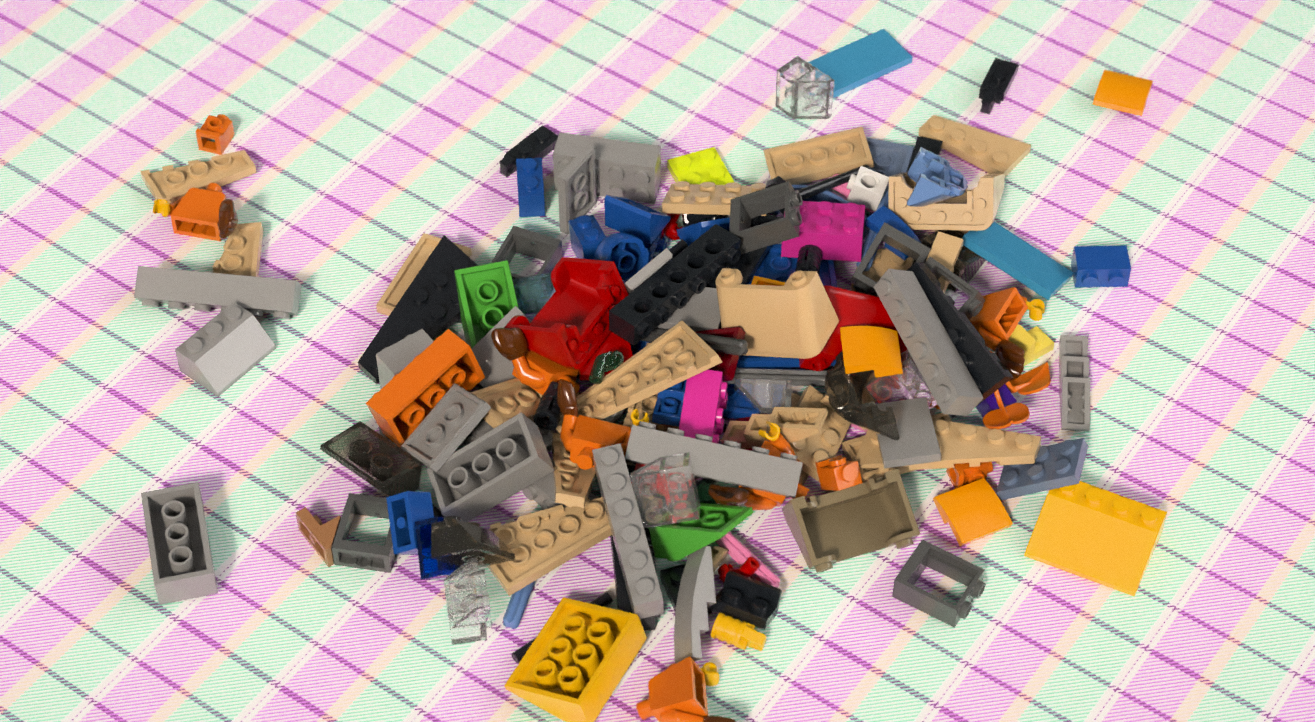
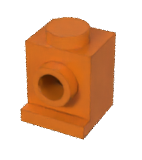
M219 114L217 117L209 115L202 127L196 130L199 150L222 155L234 137L232 120L223 114Z
M838 455L815 462L821 490L839 491L862 484L858 461H846V457Z
M980 462V467H969V463L954 464V468H947L946 472L956 489L982 478L986 480L987 473L993 471L992 462Z

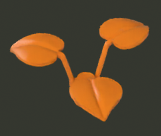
M1048 362L1020 375L1016 379L1009 380L1005 385L1011 393L1018 392L1021 395L1033 394L1047 388L1051 382ZM996 390L994 395L999 409L988 412L983 417V424L989 429H1003L1012 424L1025 422L1029 418L1030 412L1028 407L1022 403H1013L1004 407L999 390ZM924 391L928 403L940 410L931 391Z

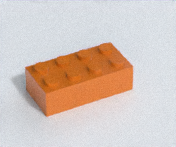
M447 329L421 354L417 355L400 373L396 374L380 391L376 392L366 402V405L382 433L398 447H401L455 383L470 392L485 378V375L470 345Z

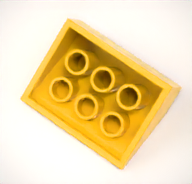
M1079 481V484L1052 489L1047 494L1024 556L1135 597L1162 534L1167 512Z
M563 597L505 683V688L565 722H594L647 639L638 614Z

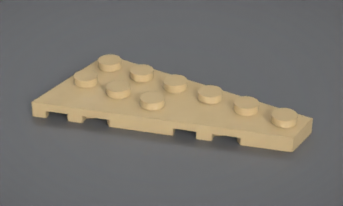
M680 321L577 396L578 416L582 415L602 420L722 363L718 354L684 321ZM563 414L561 415L559 424L555 429L559 434H561V428L564 417Z
M932 418L941 452V461L907 465L905 467L908 470L954 468V464L969 463V467H980V462L995 461L999 465L1034 464L1041 446V436L989 429L987 427ZM873 421L855 458V461H858L860 473L863 472L864 468H879V472L890 471V468H884Z
M641 482L632 485L641 517L658 508L656 500ZM588 497L584 508L563 507L562 504L519 516L515 522L504 525L498 522L491 524L490 529L476 533L474 529L464 532L466 539L509 596L612 535L602 497L589 500Z

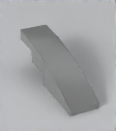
M1060 335L1059 393L1061 430L1090 431L1088 336Z
M705 546L689 554L683 571L675 611V663L689 656L694 662L702 659L700 635L709 631L707 607L716 603L711 546Z

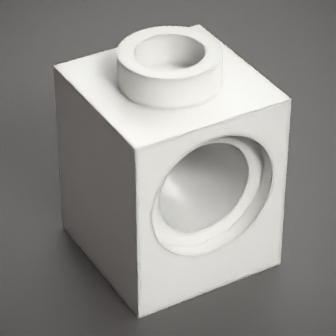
M861 166L858 174H852L846 188L851 191L847 200L865 205L866 208L876 211L885 192L889 177Z

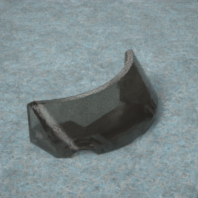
M841 351L835 357L836 364L827 371L825 377V390L831 407L843 419L898 441L900 438L892 407H886V411L878 409L874 401L864 404L862 402L865 384L874 370L846 374L843 351Z

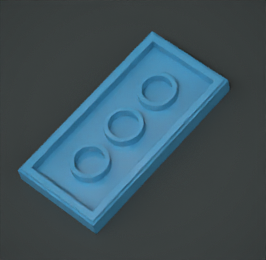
M882 29L805 63L803 71L833 99L912 63V56L885 29Z
M996 222L986 230L968 231L962 238L964 239L963 246L1047 300L1069 282L1074 272Z

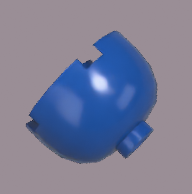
M620 232L608 235L599 243L595 251L594 260L614 261L625 284L626 281L648 264L649 252L639 238Z

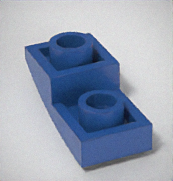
M884 205L866 218L865 226L877 234L885 222L922 243L908 225ZM885 243V248L904 261L909 257Z
M687 379L658 393L652 423L679 427Z

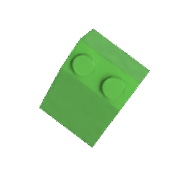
M508 260L454 271L464 337L471 349L515 306L518 307Z
M680 501L648 526L655 558H664L672 562L683 559L689 554L725 536L753 513L752 507Z

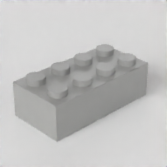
M559 132L553 152L554 190H558L559 174L588 145L595 150L596 196L606 197V195L655 204L661 183V146Z
M522 412L454 452L437 473L429 468L426 469L442 515L458 527L555 471L538 426Z
M199 482L142 492L141 498L153 580L159 605L218 594Z

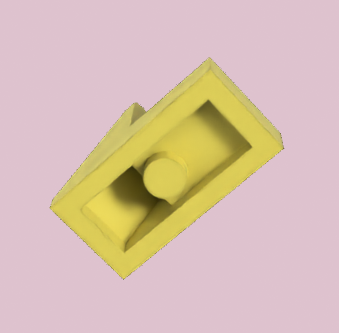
M1017 325L1008 341L1018 345L1025 351L1023 356L1025 359L1024 366L1047 354L1054 348V342L1038 326L1026 331L1021 325Z

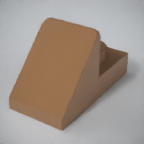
M306 507L297 511L296 518L299 531L328 567L334 565L332 545L341 516H337L322 524L320 518L317 515L312 516Z

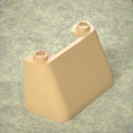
M907 172L889 176V209L903 220L911 230H986L994 223L1004 191L1005 174H986L980 177L978 186L968 190L967 194L923 207H913L907 205V200L916 186V182L907 175Z
M722 268L715 281L721 327H741L745 331L744 340L748 343L746 356L808 359L815 357L823 350L839 319L817 271H796L790 275L784 286L741 284L743 276L738 269Z

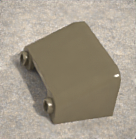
M898 469L885 472L884 477L868 479L865 483L817 497L815 495L809 496L806 500L804 496L791 499L782 508L785 520L808 568L815 569L816 573L832 569L833 563L896 545L897 549L911 546L914 544L912 539L920 535Z

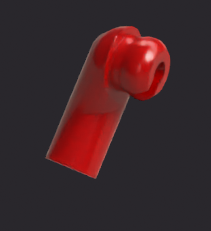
M667 213L666 215L671 216L662 231L668 239L678 240L679 237L676 230L680 228L676 222L681 214Z
M749 557L737 569H733L731 564H722L718 568L719 579L724 583L728 571H733L750 578L760 567V564L753 557Z

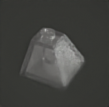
M735 379L734 390L760 414H772L774 407H791L792 380Z

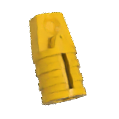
M721 612L718 614L712 627L711 638H717L722 642L725 641L743 650L746 647L762 651L766 643V635L755 631L754 625L744 621L741 622Z

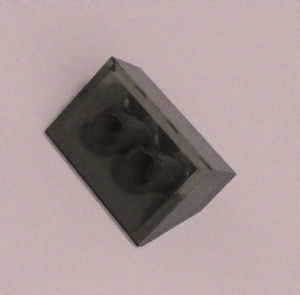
M361 421L320 446V450L388 496L419 489L422 462Z

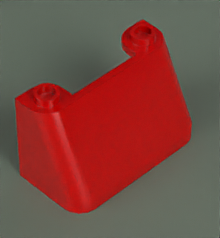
M562 257L551 272V281L556 290L552 297L530 323L526 317L517 315L504 328H519L522 330L527 342V349L568 369H581L611 332L609 330V310L628 296L614 261Z
M824 285L839 322L823 350L818 355L808 359H799L800 368L822 371L828 368L833 360L844 362L840 327L875 326L897 331L880 298ZM898 333L903 374L880 377V380L884 386L902 390L908 380L911 355Z

